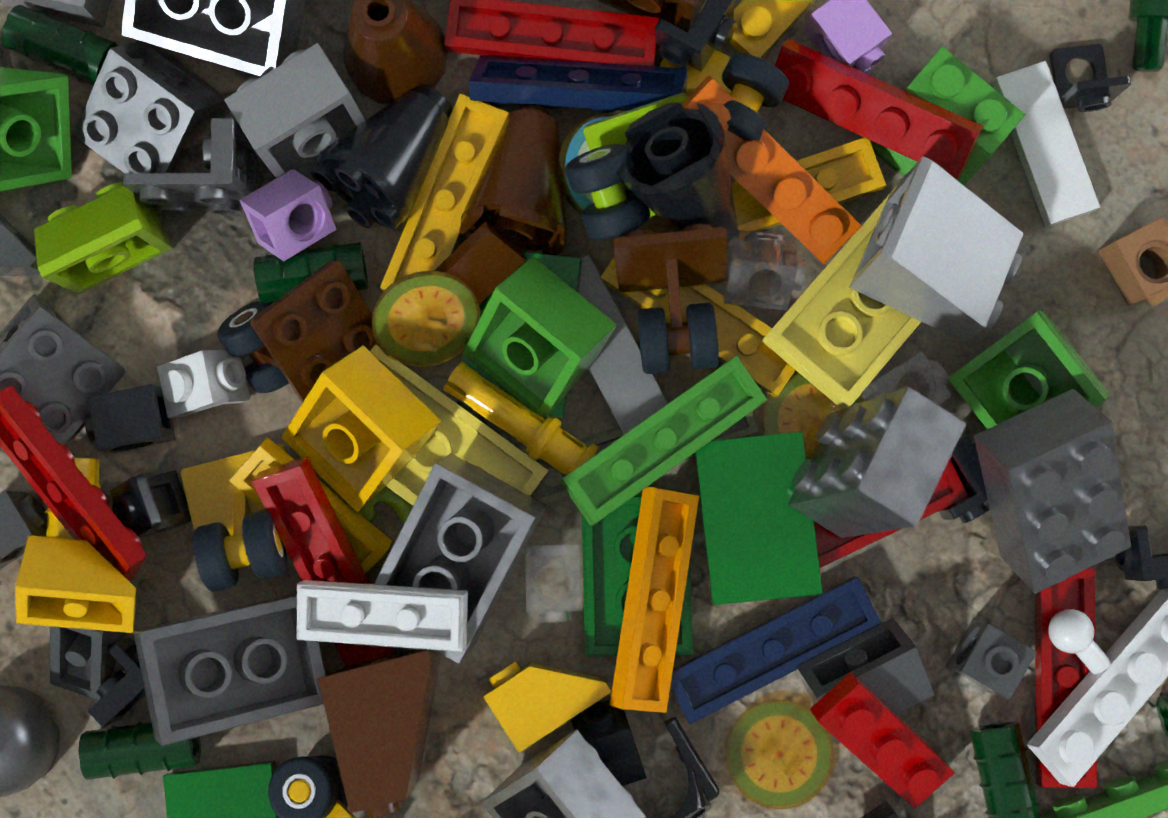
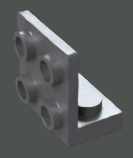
M136 41L109 49L74 130V135L123 173H171L192 126L209 121L211 118L220 117L226 106L224 101L226 97L156 45Z
M211 118V136H205L203 141V160L205 167L210 169V173L123 174V186L139 196L141 202L156 207V213L181 216L189 214V207H209V213L239 215L241 214L242 207L240 199L258 189V154L234 118Z
M35 294L29 298L0 332V391L13 386L24 401L32 403L38 410L43 425L58 443L65 445L84 423L85 413L90 412L87 397L109 393L125 374V369L121 364L58 319L52 307Z

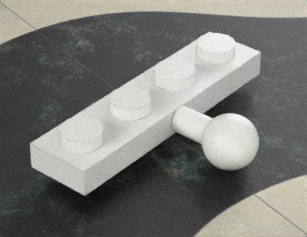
M1166 590L1159 591L1106 653L1094 642L1093 623L1083 612L1075 609H1065L1055 614L1051 619L1048 633L1053 645L1063 652L1076 653L1090 670L1026 744L1060 784L1074 787L1168 677V591Z

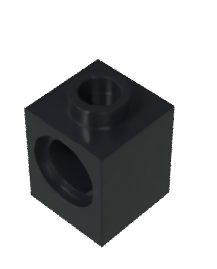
M149 384L87 397L90 412L85 413V429L91 443H96L97 451L118 453L176 440L172 418L167 416L162 388Z

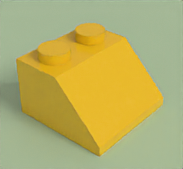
M363 345L321 373L281 438L301 458L308 457L314 471L358 513L414 458L439 426L441 420Z

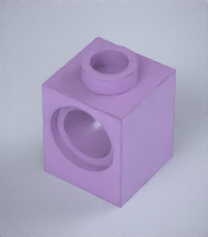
M829 0L811 13L804 32L820 53L864 73L876 66L885 57L882 50L892 35V32L867 0Z
M294 169L240 199L258 244L282 261L289 259L337 230L329 211L333 207V202L326 188L318 180L312 181Z

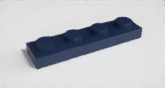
M480 55L469 80L470 100L488 101L497 106L519 103L540 105L546 109H560L563 107L591 108L600 113H610L616 110L628 111L679 93L686 94L688 68Z
M854 576L824 591L823 594L816 595L673 669L670 687L690 725L797 670V666L882 623L859 578Z

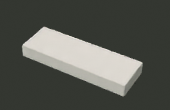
M1043 61L996 77L992 82L994 89L1026 114L1012 130L1011 136L1045 228L1099 209L1098 199L1047 62Z
M303 580L297 584V640L462 652L466 648L468 591Z

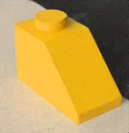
M28 535L15 585L16 623L133 633L136 587L85 540Z
M514 661L488 678L493 687L486 691L483 698L520 753L611 693L612 690L605 677L530 662L520 669L517 662Z

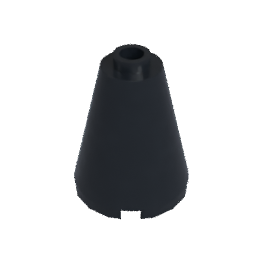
M681 102L669 103L647 112L632 123L624 133L628 140L625 145L629 149L635 168L631 173L623 162L617 171L622 183L672 231H681L683 228L694 224H707L713 228L725 227L728 244L735 236L738 224L725 135L718 116L706 105L696 103L699 110L684 109Z

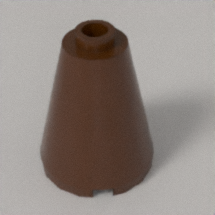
M355 0L343 47L345 68L350 79L362 94L378 103L390 104L408 91H416L420 85H428L435 89L445 73L448 55L444 46L445 36L437 21L428 12L410 0Z
M525 105L507 115L461 216L459 231L462 235L467 230L473 234L484 222H487L522 250V252L542 250V254L548 255L562 253L567 241V225L559 125L546 109L535 105Z

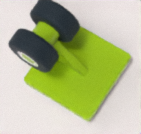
M679 93L585 125L583 133L590 151L572 159L566 165L565 173L574 192L591 193L594 202L582 212V220L590 238L603 240L624 235L639 228L648 221L649 217L656 215L622 183L621 178L617 174L623 162L631 173L635 168L629 149L625 145L628 140L624 133L632 123L647 112L669 103L681 102L682 104L688 98L685 93Z

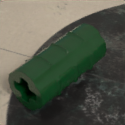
M20 4L13 7L8 13L1 35L2 44L8 49L31 58L32 61L37 60L52 66L56 71L62 70L77 76L80 80L84 79L94 84L109 49L119 46L113 41L95 35L92 31H85L71 25L68 21L63 22L50 17L44 11L40 13Z
M361 242L336 245L334 243L329 247L315 249L307 247L306 250L300 251L285 261H282L274 254L255 257L253 262L254 276L260 302L262 304L275 302L331 260L342 263L358 291L368 289L367 268Z
M139 722L136 725L121 727L113 725L110 728L85 731L81 734L79 740L80 768L86 780L106 777L115 779L121 775L136 773L142 775L145 772L167 770L169 772L173 768L196 766L200 762L201 757L200 736L162 746L155 740L152 722Z
M1019 722L993 723L970 730L975 754L973 759L977 763L981 781L979 786L983 790L987 809L985 813L988 815V818H1040L1038 811L1040 804L1036 802L1032 784L1034 776L1029 771L1025 753L1027 748L1023 744Z

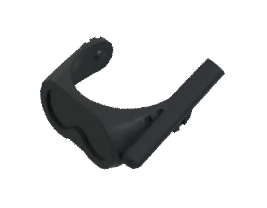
M672 717L666 720L664 724L677 745L675 748L679 754V759L685 764L687 769L689 787L683 805L671 818H699L711 808L710 801L719 795V788L676 717Z

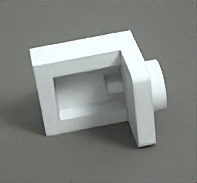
M202 350L157 366L168 418L185 417L221 404L242 403L250 399L241 356H232L226 350Z

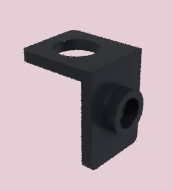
M1100 44L1057 48L1050 53L1052 77L1064 109L1078 107L1079 112H1092L1108 108L1112 105L1111 101L1131 85L1130 76L1107 77L1104 49ZM1073 59L1087 61L1093 69V80L1080 81L1075 85L1071 84L1065 75L1067 63Z

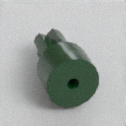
M1130 0L1128 19L1137 22L1133 69L1140 72L1160 71L1164 66L1168 31V0Z

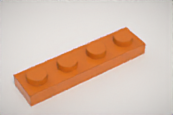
M709 75L682 103L683 108L699 110L696 104L698 103L706 105L718 116L724 130L730 175L818 260L825 264L862 225L764 129L760 141L743 140L728 131L727 121L731 119V116L724 104L730 100H735Z

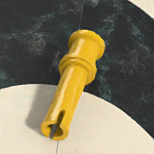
M463 361L455 368L447 380L449 382L443 387L445 392L461 400L481 416L527 447L525 452L529 454L528 457L532 460L542 459L565 476L595 456L600 448L594 443L587 446L562 429V421L556 417L551 418L549 416L547 419H544L537 413H534L517 399L479 375Z

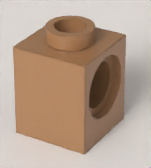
M1163 216L1098 251L1128 306L1147 299L1152 307L1168 299V225ZM1141 255L1149 257L1154 262L1156 267L1154 279L1142 272L1139 264Z

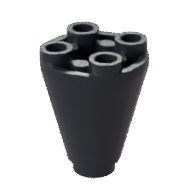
M420 85L416 91H408L323 148L317 155V162L310 169V173L327 190L335 191L348 203L345 211L359 225L370 228L376 222L390 229H396L403 225L412 210L447 128L448 118L453 111L452 106L436 89L428 85Z

